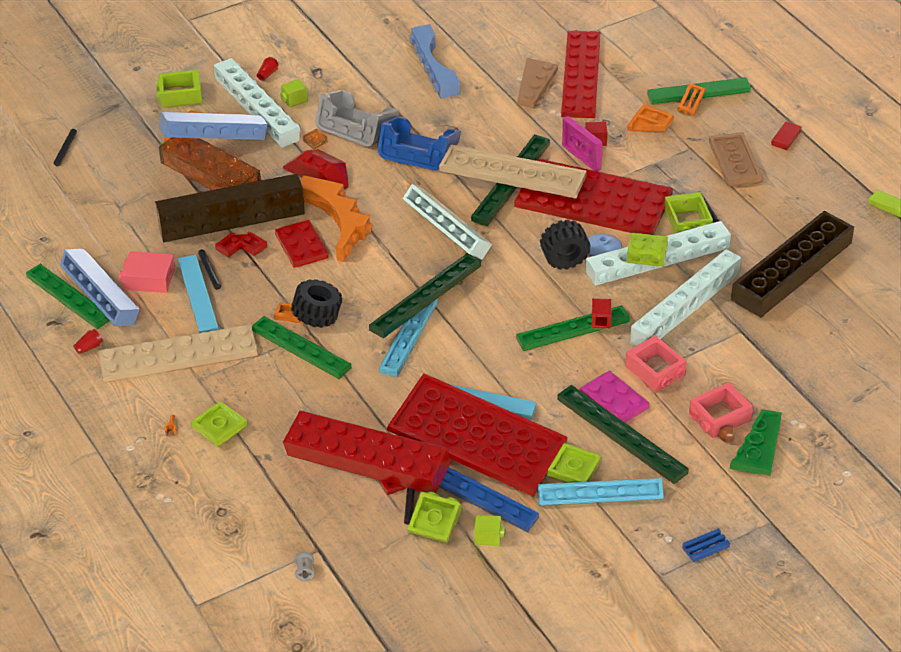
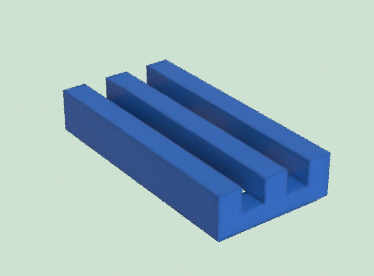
M719 528L682 544V549L693 562L730 547V542L725 540L724 534L721 535Z

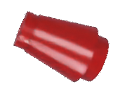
M273 57L265 58L256 74L257 78L264 81L276 72L279 66L278 61Z
M96 329L89 330L73 347L80 355L100 346L103 339Z

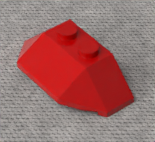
M319 149L306 150L283 166L284 170L292 174L298 173L300 178L305 175L343 184L344 190L349 187L346 162Z

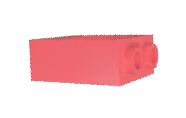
M655 335L626 352L625 366L657 392L686 375L687 361ZM656 355L660 356L670 365L659 373H656L645 363Z
M730 382L690 400V417L712 438L719 436L720 429L725 426H733L734 429L752 420L753 405ZM724 401L733 410L726 415L714 419L705 409Z

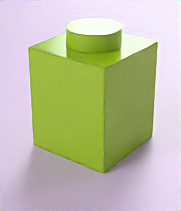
M300 79L281 85V100L289 107L307 102V87Z
M476 515L474 544L500 546V537H505V525H501V516Z

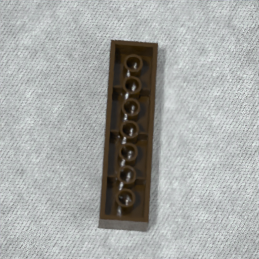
M298 173L155 201L158 225L163 243L305 214L303 186Z
M824 210L732 283L731 301L760 318L763 317L851 245L854 226Z

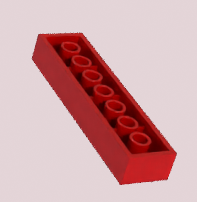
M301 410L298 412L283 440L287 456L383 480L425 493L437 492L451 463L447 448Z

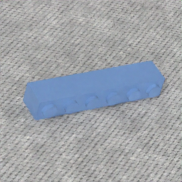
M161 112L159 129L164 137L265 140L267 123L261 115Z
M65 249L60 266L115 326L134 325L139 308L84 249Z

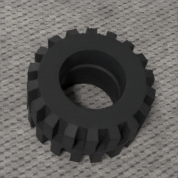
M560 220L556 224L553 223L541 235V249L548 264H551L553 268L557 267L559 270L562 268L565 270L570 267L574 268L577 264L583 263L582 260L588 257L587 254L590 253L591 245L581 224L574 220L571 222L570 220H565L564 222Z
M309 279L302 281L296 288L291 311L295 317H298L297 320L304 322L306 325L318 326L319 328L328 327L337 320L343 299L342 294L332 284H328L323 280Z

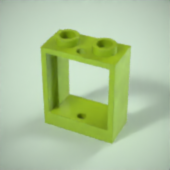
M199 70L158 74L159 81H155L157 101H161L162 108L202 103ZM194 86V88L164 91V88Z
M701 192L665 197V213L674 234L713 223ZM697 211L701 219L679 223L676 214Z

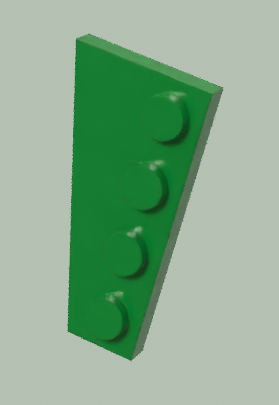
M761 410L752 425L750 433L745 437L743 445L739 447L736 457L732 459L730 469L771 475L782 412Z

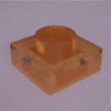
M318 129L303 135V141L313 149L328 142L327 136Z

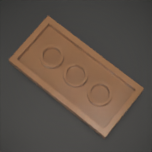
M743 132L709 136L710 146L727 186L762 181L761 171Z

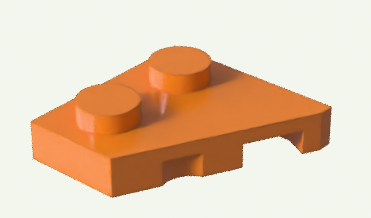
M643 104L627 125V130L666 131L673 122L674 115Z

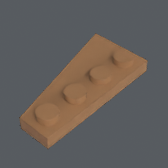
M532 58L526 59L518 95V105L529 108L535 107L558 71L557 64Z

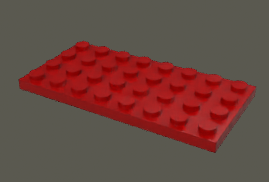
M537 158L536 161L585 170L586 178L576 198L521 188L514 201V207L628 233L654 235L665 211V197L672 196L673 188Z
M425 373L422 374L387 426V431L398 436L447 448L451 460L533 497L538 491V484H542L548 474L549 467L568 439L563 434Z

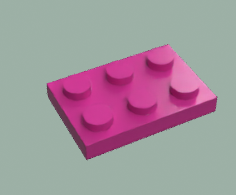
M569 116L563 118L562 146L592 170H601L602 141Z
M610 370L580 388L581 392L625 423L649 408V402Z

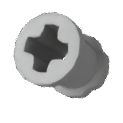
M308 552L297 554L295 556V563L297 564L295 576L301 581L310 580L314 577V569L312 568L314 557Z

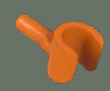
M173 414L170 415L169 423L164 426L166 436H168L167 433L171 430L174 431V436L177 435L176 425L174 424L175 415Z

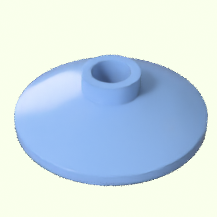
M601 233L588 238L591 245L588 255L591 257L621 249V242L613 235Z

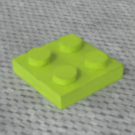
M221 401L191 421V428L217 447L248 426L245 418Z
M564 443L548 469V476L567 483L589 482L601 463L602 455Z

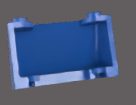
M396 116L381 123L378 153L387 160L437 171L450 145H457L459 143L461 131L448 129L443 135L439 136V139L412 134L410 121Z

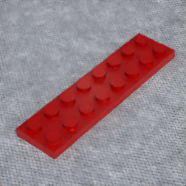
M573 30L567 33L561 117L595 118L601 32Z

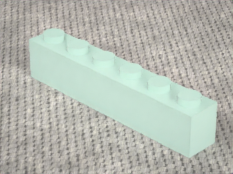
M411 184L402 199L470 255L483 259L492 244L425 189Z

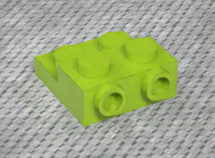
M631 233L627 251V263L664 267L668 237Z
M421 492L407 529L408 532L448 544L452 530L457 526L463 509L461 503L452 497L442 498L434 492Z

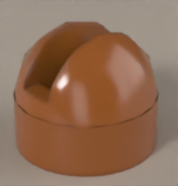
M725 426L720 429L719 437L722 441L733 442V426Z

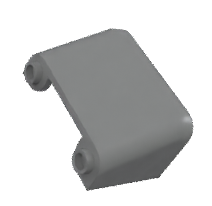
M344 90L320 95L316 126L320 130L363 146L374 145L380 137L381 123L399 116L400 110L390 107L384 109L381 114L376 112L369 114L354 108V96Z

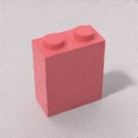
M130 251L128 258L124 260V269L120 271L119 275L123 290L167 293L175 271L174 255Z

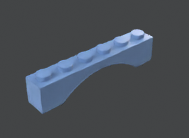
M431 25L411 28V35H409L410 43L414 45L415 53L419 55V61L423 63L424 71L428 73L429 81L433 83L435 93H438L440 99L460 95V81L455 71L442 66L432 56V51L435 48V32Z

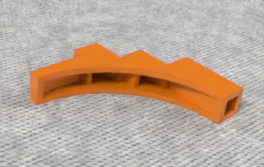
M304 175L300 180L303 186L304 202L322 209L337 223L341 232L340 239L336 245L337 261L344 262L346 257L351 254L354 244H357L359 239L365 240L367 235L372 232L373 225L370 221V215L359 213L357 200L346 197L343 184Z

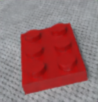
M310 220L275 229V235L293 268L328 258V252Z

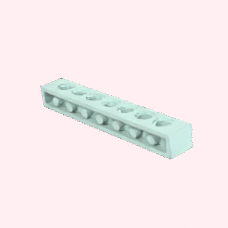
M230 58L214 64L215 79L250 115H261L267 123L266 132L281 148L300 141L299 133L301 130L299 125L292 121L291 117L282 110L281 106H278L273 98L269 97L265 90L260 88L256 81L252 80L238 63Z
M719 221L668 235L664 266L729 249L731 234L724 224ZM628 247L586 258V273L594 286L661 268V266L627 263Z
M727 249L724 250L631 326L630 343L637 346L655 335L659 339L663 338L740 274L741 257Z

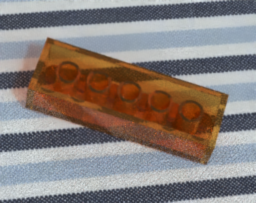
M171 137L159 146L160 161L163 165L209 190L261 181L259 169L200 138Z

